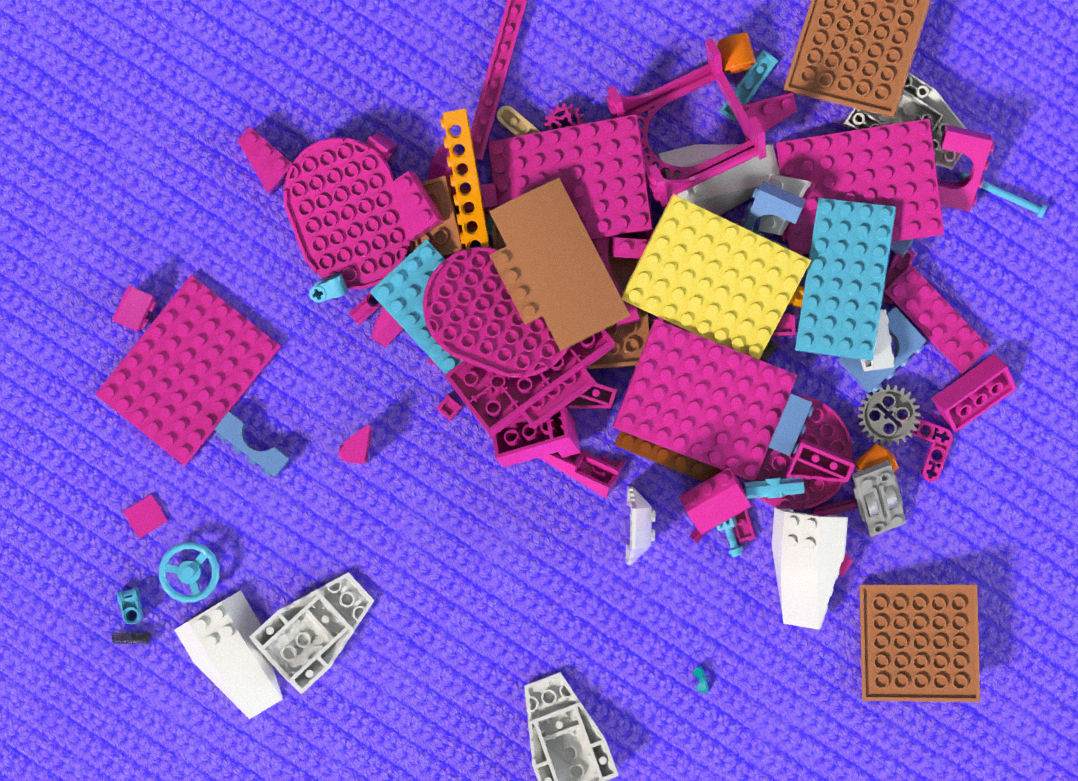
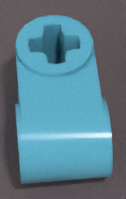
M339 273L316 282L314 287L311 288L309 295L314 302L319 303L347 294L349 290L342 274Z
M134 586L133 589L125 591L117 590V598L124 622L127 624L139 623L143 619V610L138 587ZM131 610L137 613V618L134 621L129 618Z

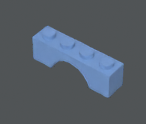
M228 411L214 429L218 432L216 436L224 442L228 440L232 443V448L239 454L245 453L248 456L247 460L253 465L259 464L263 468L261 471L271 478L272 475L277 477L291 458L277 447L267 451H258L252 448L245 438L246 423Z

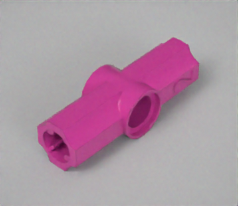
M370 292L348 313L359 326L377 309L382 307L380 303L377 305L370 303V298L373 296Z

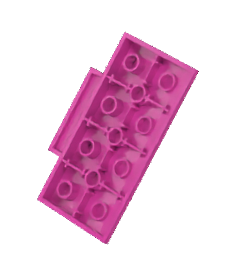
M604 329L569 347L558 363L547 371L535 376L525 378L505 377L465 361L461 362L444 376L490 438H492L522 415L530 426L535 429L596 384V381L586 368L616 346L614 340Z

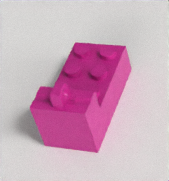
M566 407L535 429L530 426L522 415L492 437L495 457L503 468L556 452L562 458L581 453L575 419Z

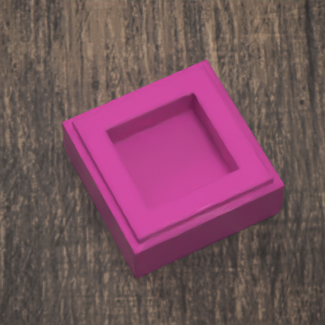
M448 394L436 409L451 421L463 406Z

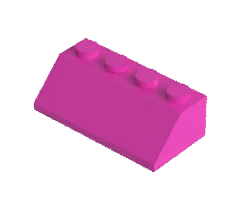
M993 354L948 387L932 397V400L951 430L956 433L1014 392L1016 386L1007 365Z

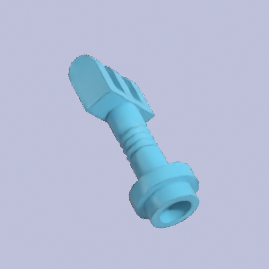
M735 516L716 526L718 531L725 530L731 547L728 553L732 557L743 554V546H738L733 534L732 527L738 525Z

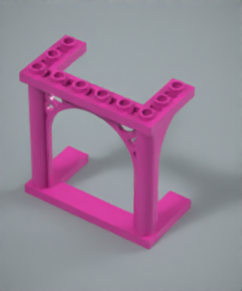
M712 38L705 41L708 64L670 83L636 96L621 95L616 91L614 85L607 88L608 96L606 100L609 104L608 108L611 113V119L637 114L638 119L644 123V126L640 128V133L643 135L641 141L647 185L652 190L651 194L655 202L659 201L662 207L668 204V199L671 198L672 194L677 195L758 156L759 160L767 157L765 132L757 117L754 116L749 119L723 73L721 53ZM716 81L749 141L695 166L677 167L663 162L653 153L648 143L647 132L651 119L664 105ZM646 112H648V116H647V117H644V116L640 115V114H643V115H644ZM664 169L670 171L667 179L661 175V171ZM675 172L681 173V175H676V178L674 179Z

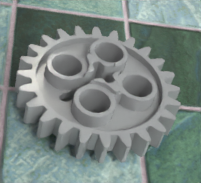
M887 384L886 390L881 387L879 392H873L872 396L866 394L868 401H861L865 406L858 408L863 412V414L858 415V418L863 419L859 425L865 426L862 430L863 433L869 432L867 435L868 439L874 437V443L881 440V445L884 446L885 442H888L889 447H892L893 442L899 446V440L902 439L906 443V436L913 437L911 431H918L914 425L921 423L916 419V417L921 416V413L916 412V410L920 409V406L913 405L917 400L916 398L910 399L911 392L905 395V388L898 391V386L895 385L892 390L890 385ZM887 398L894 399V404L890 407L884 406V401ZM880 404L888 413H892L893 417L902 424V427L899 428L890 418H887L876 405ZM901 411L908 412V417L904 420L898 419V414ZM873 412H880L881 414L877 421L871 420ZM887 425H894L895 430L893 433H885Z

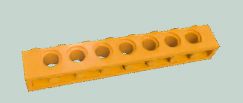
M467 109L443 112L440 122L442 129L446 130V137H443L445 148H449L450 156H447L448 167H452L453 175H450L451 185L456 188V194H453L455 206H459L460 213L457 214L458 225H462L463 232L460 233L461 243L465 244L466 249H470L471 243L474 240H478L481 243V247H490ZM455 125L461 127V133L458 136H453L451 133V129ZM461 144L464 146L465 151L462 155L458 156L455 154L454 149L457 145ZM460 164H466L468 167V171L464 175L458 172ZM464 183L471 185V191L468 194H464L461 191V186ZM467 202L474 204L475 208L472 213H467L464 210ZM471 221H475L478 225V229L475 232H470L467 228L468 223Z

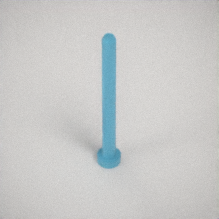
M961 172L959 178L963 180L969 174ZM985 181L982 183V189L1037 213L1036 216L1042 218L1047 206L1044 204L1041 206L1036 205Z

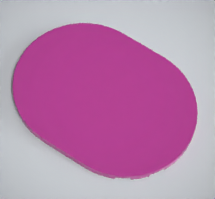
M334 137L308 146L290 166L283 190L285 210L307 264L323 279L341 273L349 289H365L377 285L406 258L411 243L406 240L393 186V181L395 180L393 172L386 160L375 149L361 141L351 138Z
M490 247L464 249L452 254L440 263L427 282L423 297V312L431 336L448 354L482 369L510 378H525L543 373L558 363L566 354L569 348L560 352L543 316L527 325L524 324L490 257V254L499 249Z

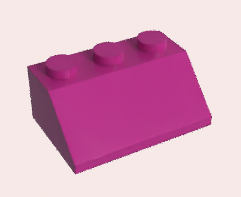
M730 468L679 496L687 514L701 535L752 507L737 476Z

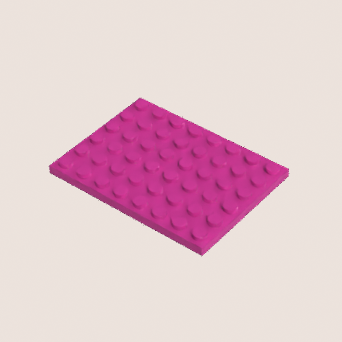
M637 114L488 142L498 207L535 188L560 178L591 240L654 230Z
M930 118L776 142L780 176L812 182L802 197L806 199V202L796 224L791 222L788 224L790 236L788 245L790 250L801 255L810 254L818 198L895 206L896 214L891 242L945 235Z
M190 275L95 395L186 466L214 432V429L227 412H230L282 346L193 275Z
M655 319L612 427L721 470L730 468L735 475L755 481L797 375Z

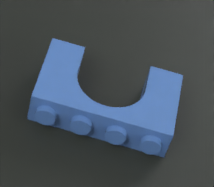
M763 181L760 188H755L752 195L755 200L753 203H749L745 212L749 215L747 219L743 218L740 226L765 237L758 231L756 223L758 217L775 215L796 224L806 199Z
M893 307L886 313L889 319V333L896 343L894 367L864 372L860 359L838 357L836 359L866 393L871 391L875 393L882 387L881 382L885 378L887 380L892 378L897 373L895 371L897 367L905 366L911 360L909 357L913 353L918 354L925 347L923 345L926 342L925 338L896 307Z

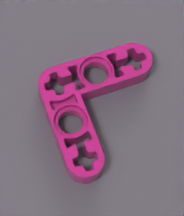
M908 415L902 416L900 420L906 419ZM916 418L921 423L916 427L918 430L916 433L911 431L912 436L931 442L921 475L924 480L933 482L941 474L953 435L946 428ZM898 422V427L901 428L902 424ZM923 425H927L930 428V433L927 436H923L920 433V428ZM934 432L938 434L946 432L945 436L948 439L941 442L940 437L934 436V440L931 437L934 435ZM936 449L942 452V457L938 461L932 458V452ZM929 461H931L932 463L939 464L938 467L934 466L933 472L935 473V476H931L930 478H928V474L926 473V471L931 470L932 467L931 464H928Z

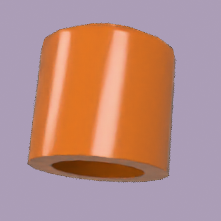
M748 33L731 35L715 42L721 53L723 73H740L756 64Z
M877 443L855 461V468L858 472L888 460L892 466L893 473L899 469L896 458L883 445L880 446Z

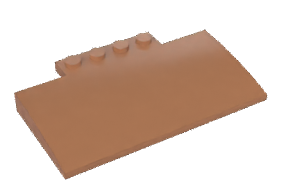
M560 178L489 211L506 244V247L490 254V257L525 325L543 316L560 352L630 317Z

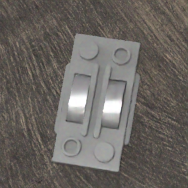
M889 460L852 474L858 509L862 521L866 523L870 537L906 524L901 493Z

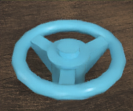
M182 542L172 546L163 555L159 565V580L163 590L171 598L183 603H195L207 598L215 590L219 580V564L215 555L206 546L197 542ZM194 549L201 552L194 561H185L180 565L168 564L169 560L182 550ZM208 558L212 567V578L209 585L200 592L198 579L202 573L201 566ZM166 572L176 573L183 583L189 584L192 595H183L176 592L170 586Z

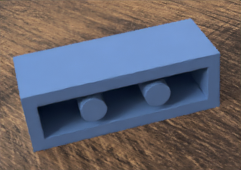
M793 394L789 395L774 435L768 445L769 448L788 456L791 453L795 454L799 445L796 442L799 435H803L806 425H804L806 417L810 418L814 407H811L812 402Z

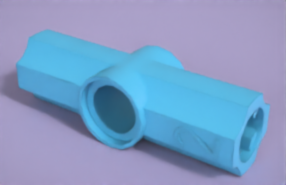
M782 477L768 478L765 481L746 482L745 493L748 499L762 497L779 498L784 497V495L804 493L803 478L782 479Z

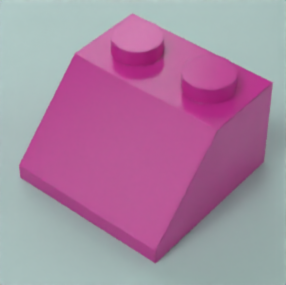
M128 285L112 321L137 332H140L141 329L144 330L149 321L147 319L149 312L152 313L156 307V297Z
M366 425L345 440L343 445H340L338 456L341 457V461L367 464L373 426Z

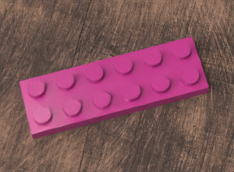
M909 265L884 289V294L961 374L990 348L912 265Z

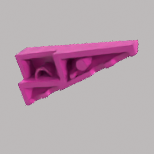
M581 451V453L562 458L558 452L539 457L605 498L608 497L615 487L626 462L624 459L619 461L611 460L605 455L602 458L591 456L590 452Z

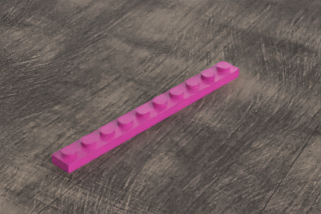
M507 0L471 128L475 159L483 161L527 0Z

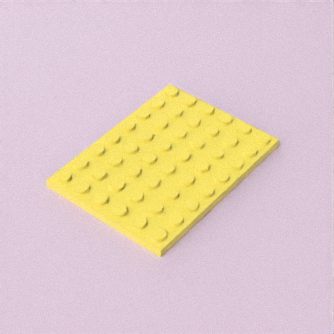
M672 194L621 298L631 305L700 337L759 360L811 260Z

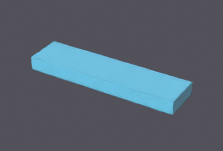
M764 49L756 58V64L748 69L733 90L741 105L751 100L778 62V59ZM726 101L718 112L734 123L736 117Z

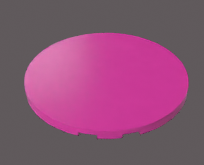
M796 395L812 402L811 407H814L810 418L806 417L804 425H806L803 435H799L796 442L799 443L800 439H803L852 460L851 437L840 416L832 408L819 400ZM768 448L755 481H765L768 478L778 477L786 478V471L794 453L788 456ZM743 478L744 481H745V483H746V482H752V481H750V480H747V479ZM803 478L804 493L784 495V497L779 498L762 497L760 499L777 508L809 509L829 500L839 491L844 482Z

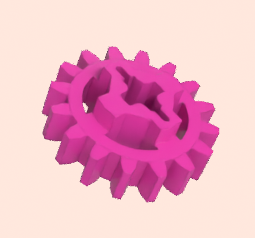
M565 103L562 104V108L555 105V111L549 109L550 116L545 115V119L548 122L544 123V127L549 128L546 131L553 130L552 124L557 129L562 128L561 123L564 120L568 121L567 124L569 126L566 127L585 124L584 121H581L584 115H578L579 108L573 110V104H570L569 108L566 107ZM565 112V114L560 117L556 116L558 113ZM572 115L576 118L577 124L572 122Z

